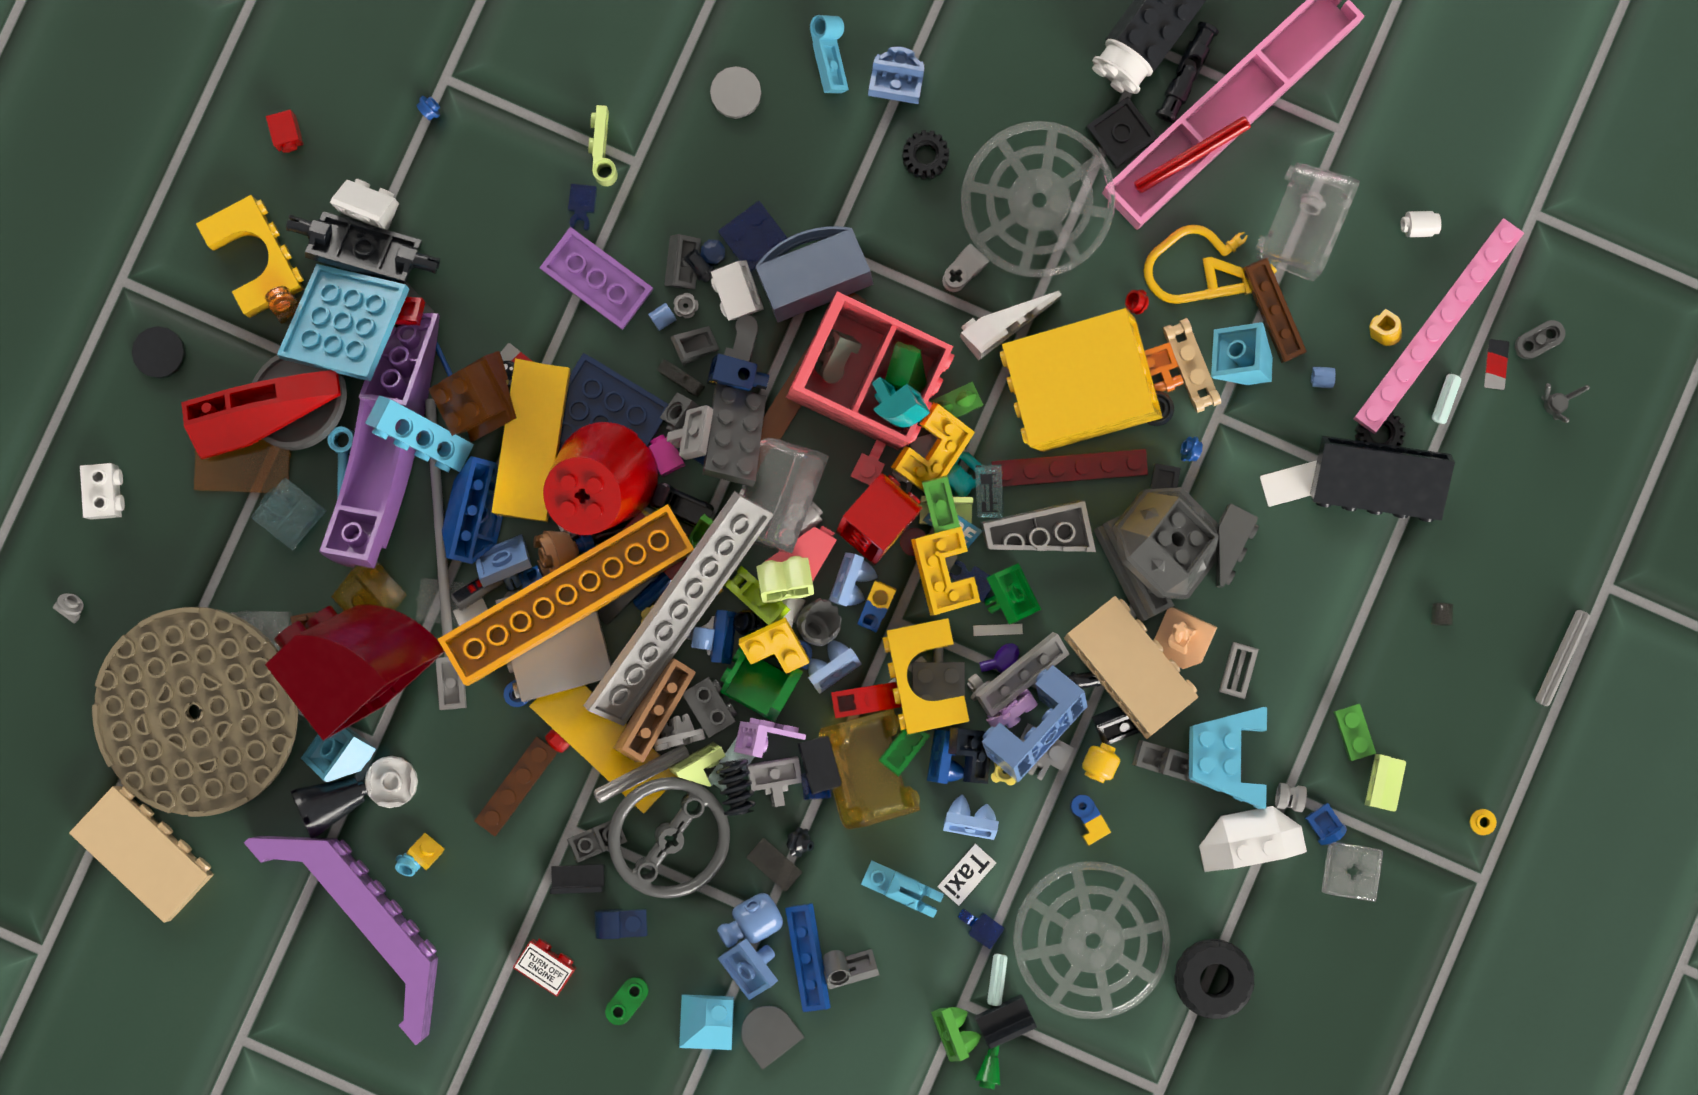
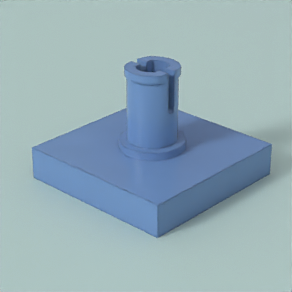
M522 534L496 544L475 561L479 580L483 587L503 579L508 590L514 589L513 582L516 588L520 587L522 583L518 573L532 567L526 542Z
M744 939L717 958L748 1000L772 987L778 981L766 965L775 957L774 951L768 945L763 946L756 952L749 941Z

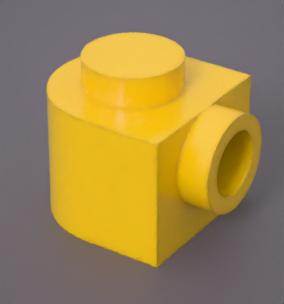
M1385 309L1380 315L1372 319L1369 325L1372 339L1385 346L1395 345L1401 340V321L1397 315Z

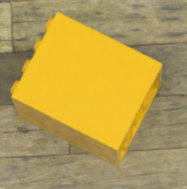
M1126 308L1002 344L1004 351L1000 352L1003 366L1007 367L1010 372V377H1007V383L1010 392L1016 394L1015 412L1017 417L1023 420L1024 428H1021L1022 438L1025 444L1028 443L1034 449L1045 452L1163 418L1136 319Z

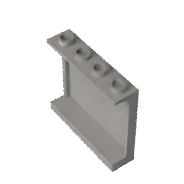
M508 597L495 600V602L498 604ZM598 610L507 663L509 672H514L516 683H513V690L516 698H521V702L525 703L532 699L602 680L612 666Z

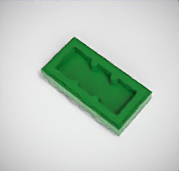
M906 729L901 730L877 761L899 777L931 735L926 731L907 734Z

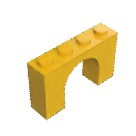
M252 195L196 223L207 246L213 251L244 236L260 238L266 244L269 259L264 272L255 280L232 291L243 314L248 318L304 290L301 284L304 281L301 272L297 267H292L289 261L292 256L285 244L281 246L277 239L280 236L277 227L273 222L269 223L265 216L268 213L266 206L261 199L257 201Z
M949 619L887 630V637L882 639L885 653L890 652L892 662L887 664L890 678H896L897 688L893 689L895 703H901L903 714L898 715L901 730L906 729L907 734L969 722L964 696L939 701H927L918 697L911 690L907 681L908 666L916 655L927 650L952 646L954 644Z

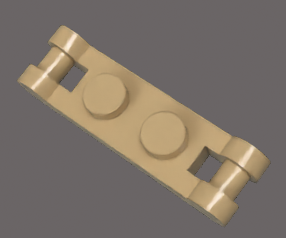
M1185 318L1180 320L1177 325L1163 327L1164 336L1167 343L1170 342L1178 364L1177 368L1195 411L1199 413L1205 410L1204 407L1221 404L1220 395L1214 386L1189 320ZM1183 333L1185 341L1178 343L1176 336ZM1206 389L1208 395L1200 398L1197 391Z

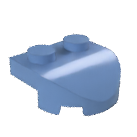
M890 47L887 52L881 55L877 54L873 62L868 96L919 104L924 74L923 61L920 62L915 57L914 51L904 47Z

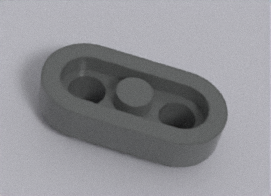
M1547 321L1518 337L1515 342V351L1523 359H1533L1560 344L1565 338V329L1558 321ZM1547 330H1550L1553 333L1552 339H1549L1546 336ZM1525 342L1531 345L1530 351L1524 349Z

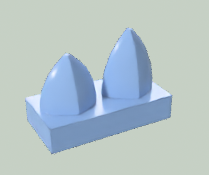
M845 552L829 598L831 602L843 606L860 604L865 600L862 591L855 585V582L872 581L877 579L878 576L873 567L864 560V557Z
M832 640L828 643L827 650L830 663L827 664L820 659L814 658L810 660L808 666L810 677L808 678L819 694L862 665L854 651L841 642Z
M962 794L950 806L945 817L943 831L994 840L998 831L999 821H996L994 811L988 804L978 809L974 817H972L969 804Z

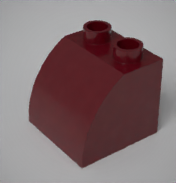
M361 604L337 614L330 605L316 613L306 622V626L309 629H306L301 621H297L280 632L274 638L280 650L265 666L324 741L384 707L445 651L439 641L426 628L396 610L378 605Z

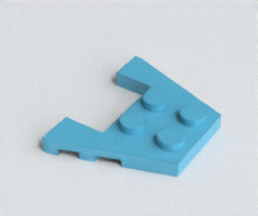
M1267 707L1190 726L1189 779L1218 792L1221 791L1231 795L1234 799L1241 802H1247L1257 809H1265L1266 785L1241 783V730L1267 731Z

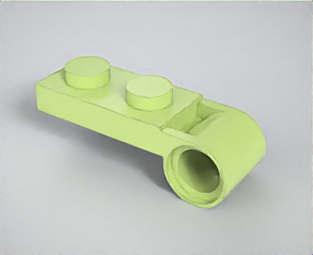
M596 105V113L591 114V128H595L594 138H589L588 152L593 157L592 171L596 181L602 186H611L616 182L618 173L614 163L610 159L605 158L609 110L607 106ZM603 167L612 169L611 175L606 178L600 177L598 173Z

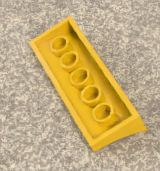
M515 358L510 396L517 418L505 424L492 506L493 514L548 522L549 513L544 503L543 488L559 451L570 368Z
M586 685L537 698L529 706L609 782L661 756L652 748L644 763L634 762L613 749L627 723L622 726L589 712L583 706L592 694V691ZM668 768L627 789L622 794L626 797L635 788L651 780L677 776L670 772ZM666 790L654 792L644 797L635 806L643 814L646 813Z

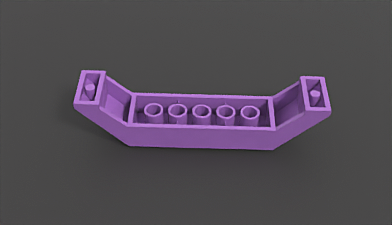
M282 836L248 838L244 844L261 863L277 859L298 861L305 864L405 982L404 1020L399 1024V1027L415 1045L425 1039L430 1031L438 957L435 954L437 950L428 939L424 941L418 934L420 930L411 919L407 921L403 917L401 906L395 900L390 901L386 897L384 886L378 880L373 881L369 877L367 866L361 860L356 861L352 857L350 846L344 840L339 841L337 838L311 839L310 837Z

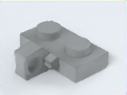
M707 405L686 410L683 428L668 432L667 442H670L675 448H680L679 456L684 460L704 456L707 453L713 409Z
M798 756L746 765V769L750 770L748 779L752 781L749 789L753 791L764 789L765 795L770 794L771 803L774 807L785 805L783 792L788 791V785L802 783Z

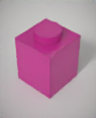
M660 435L650 441L651 445L648 447H650L655 457L657 468L662 477L686 466L682 457L679 456L677 448L670 442H667V437L665 438L664 435Z

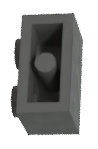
M710 677L689 688L683 694L708 738L737 722L734 716L738 715L731 702L725 703L720 694L722 693L720 691L722 687L717 679L712 681Z

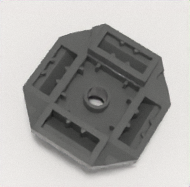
M1182 487L1145 489L1139 492L1112 527L1114 536L1117 538L1121 562L1157 598H1189L1217 560L1218 523Z

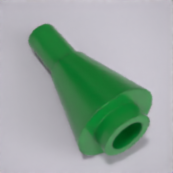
M1000 1045L992 1049L988 1048V1054L985 1056L975 1078L976 1081L980 1082L979 1087L995 1089V1085H1000L998 1058Z

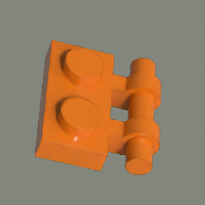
M1170 342L1145 350L1151 376L1160 374L1162 377V381L1154 383L1155 391L1166 390V392L1175 390V387L1184 384L1181 375L1174 377L1170 375L1169 370L1178 367Z

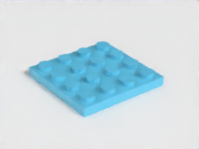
M316 264L277 356L282 360L323 370H332L339 374L371 381L410 289L406 284Z

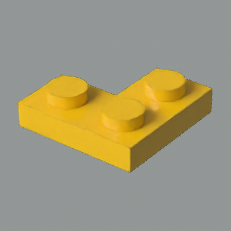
M786 617L739 639V645L750 664L775 654L787 674L809 663V657Z

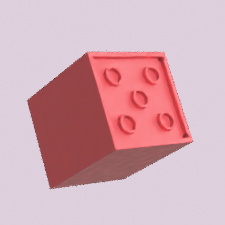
M837 291L823 316L786 398L899 450L916 440L921 427L917 425L918 423L906 428L896 427L879 416L874 411V408L879 403L875 398L874 394L877 392L872 382L879 377L885 380L893 350L898 341L907 345H913L921 351L927 384L920 394L930 410L932 403L928 400L938 392L943 382L940 374L949 368L954 358V354L951 353L953 346ZM831 329L853 336L862 344L858 354L851 352L844 366V375L836 383L826 382L815 370V364Z

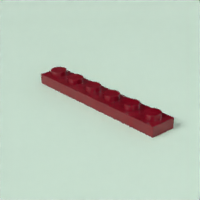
M1146 449L991 461L992 474H996V476H992V482H996V484H993V488L1148 475Z

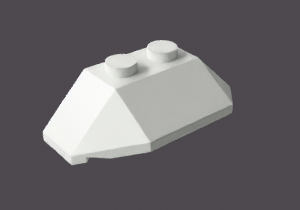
M1273 806L1220 816L1206 838L1199 845L1204 872L1235 869L1286 859L1307 852L1302 826Z

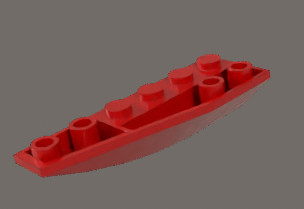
M332 370L254 382L181 402L184 427L199 458L206 459L251 446L339 397L341 391L338 373Z

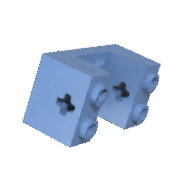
M1054 665L1048 670L1044 669L1037 676L1035 683L1039 700L1050 709L1043 715L1042 723L1037 728L1032 727L1026 733L1024 742L1000 722L996 727H990L983 735L984 740L982 743L987 757L1017 782L1025 776L1088 707L1084 690Z

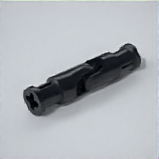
M1198 22L1196 35L1193 41H1189L1177 67V76L1169 84L1164 94L1166 98L1161 109H1157L1155 113L1163 121L1173 124L1178 120L1176 116L1181 105L1186 103L1191 92L1192 83L1197 79L1210 52L1209 46L1214 36H1217L1219 30L1209 23ZM1186 59H1192L1196 64V68L1193 65H1185Z

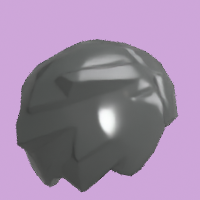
M819 598L809 603L800 611L796 620V627L806 642L816 646H824L837 637L841 628L842 617L838 615V607L832 606L830 600Z

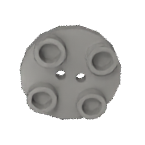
M688 714L682 715V721L680 716H675L669 719V726L667 723L661 732V739L656 740L654 744L655 752L704 740L703 729L694 730Z

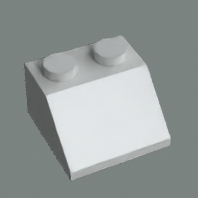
M356 179L355 182L346 180L332 197L330 203L341 214L388 230L399 205L397 200L393 198L394 194L382 188L379 191L370 189V184Z

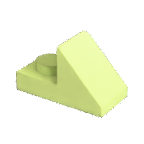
M713 742L689 755L688 758L670 766L669 769L670 772L679 778L711 787L704 768L708 769L719 764V760L726 757L722 747Z

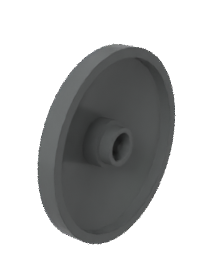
M276 355L262 366L252 383L327 370L282 360ZM338 373L341 391L339 397L263 439L271 445L285 450L305 449L325 439L337 426L345 409L347 389L343 374Z

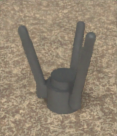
M1548 383L1546 384L1544 395L1541 397L1544 401V409L1547 413L1553 415L1554 420L1559 419L1562 422L1568 423L1569 418L1561 414L1568 408V400L1589 390L1590 386L1585 385L1567 395L1561 393L1550 395L1551 384Z

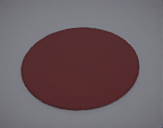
M919 528L907 529L900 538L902 550L910 556H915L911 539L925 536V532Z

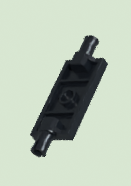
M324 211L320 219H313V221L290 215L289 219L291 220H288L286 224V231L308 236L309 243L305 250V258L363 275L406 284L412 269L418 268L436 274V269H439L440 258L419 253L422 247V240Z

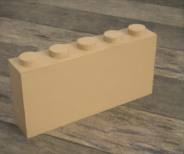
M1114 596L1067 633L1064 639L1143 736L1148 739L1198 698L1196 694L1197 689L1191 681H1185L1180 675L1178 665L1172 659L1168 660L1165 657L1160 643L1155 639L1151 640L1146 633L1145 625L1139 619L1135 620L1132 617L1127 603L1122 599L1118 600Z
M112 786L69 834L164 923L171 921L214 875L209 870L211 866L203 858L199 857L197 859L191 853L192 848L182 839L178 841L172 835L173 830L163 821L159 823L153 817L154 812L147 805H140L129 790L124 786Z

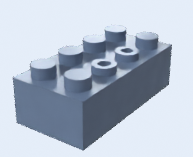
M821 227L795 234L773 247L755 266L777 323L831 302L837 291L844 295H849L874 285L870 268L852 228ZM821 240L806 247L785 254L791 249L811 241Z

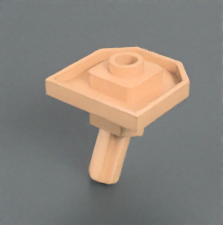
M1171 607L1167 609L1154 639L1160 643L1164 650L1162 653L1168 660L1172 659L1178 667L1186 669L1202 663L1217 627L1176 607Z

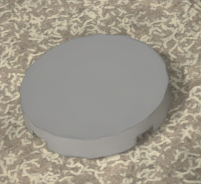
M736 66L719 72L712 81L710 89L712 103L717 111L725 117L734 119L753 113L760 104L762 94L760 83L756 76L746 68Z

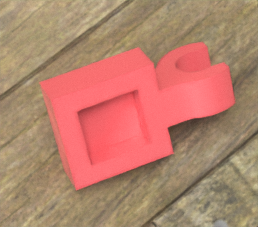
M876 440L869 456L862 453L851 477L870 486L881 474L885 466L884 463L879 462V459L886 444Z

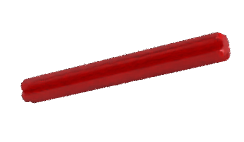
M1243 116L1136 180L1134 182L1136 189L1139 193L1147 191L1247 131L1251 127L1249 121Z

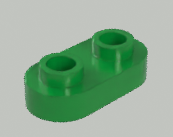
M631 977L622 985L606 1006L605 1014L609 1022L615 1025H622L631 1018L648 995L649 988L644 979ZM633 986L638 987L640 990L639 995H632L630 988ZM616 1007L622 1008V1016H616L614 1014V1009Z

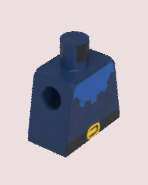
M717 354L712 358L707 384L715 386L716 384H721L745 391L752 390V387L766 390L769 374L756 372L757 364ZM738 371L744 373L745 380H741L738 377Z

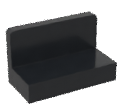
M604 864L551 866L552 888H550V894L605 891Z
M1022 994L1003 1002L1000 1006H995L974 1016L989 1049L1037 1028Z

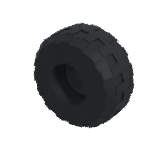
M1208 939L1194 943V945L1182 953L1176 964L1174 982L1179 998L1189 1010L1204 1018L1224 1019L1237 1014L1247 1005L1254 991L1255 975L1249 959L1238 947L1224 940ZM1222 964L1227 969L1228 982L1222 991L1215 994H1207L1202 990L1200 976L1207 966Z

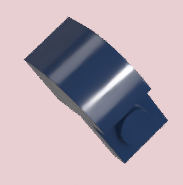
M647 909L594 911L595 935L597 939L648 936Z

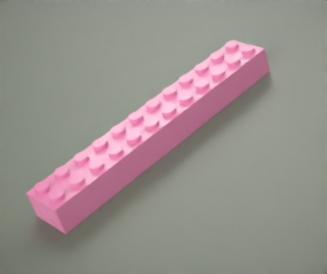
M1306 0L1104 188L1102 194L1138 230L1237 137L1143 193L1138 192L1134 182L1243 116L1247 118L1251 125L1361 22L1364 15L1350 0H1347L1341 9L1337 6L1342 0Z

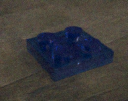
M760 201L754 203L718 230L720 236L739 261H747L750 272L756 268L755 266L767 252L787 239L786 235Z

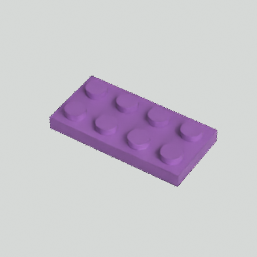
M571 227L540 266V270L622 330L654 290L653 287Z

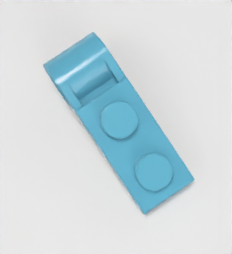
M816 15L811 20L810 32L824 93H843L849 90L837 39L844 32L843 20L839 16Z

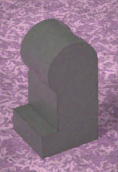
M744 315L738 318L735 324L737 335L733 349L726 347L724 355L751 362L758 334V324L754 317Z

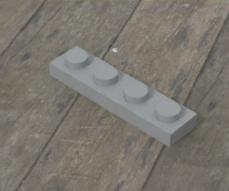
M1052 632L975 694L988 716L993 717L1034 684L1037 676L1044 669L1048 670L1052 665L1056 666L1069 655L1059 635Z

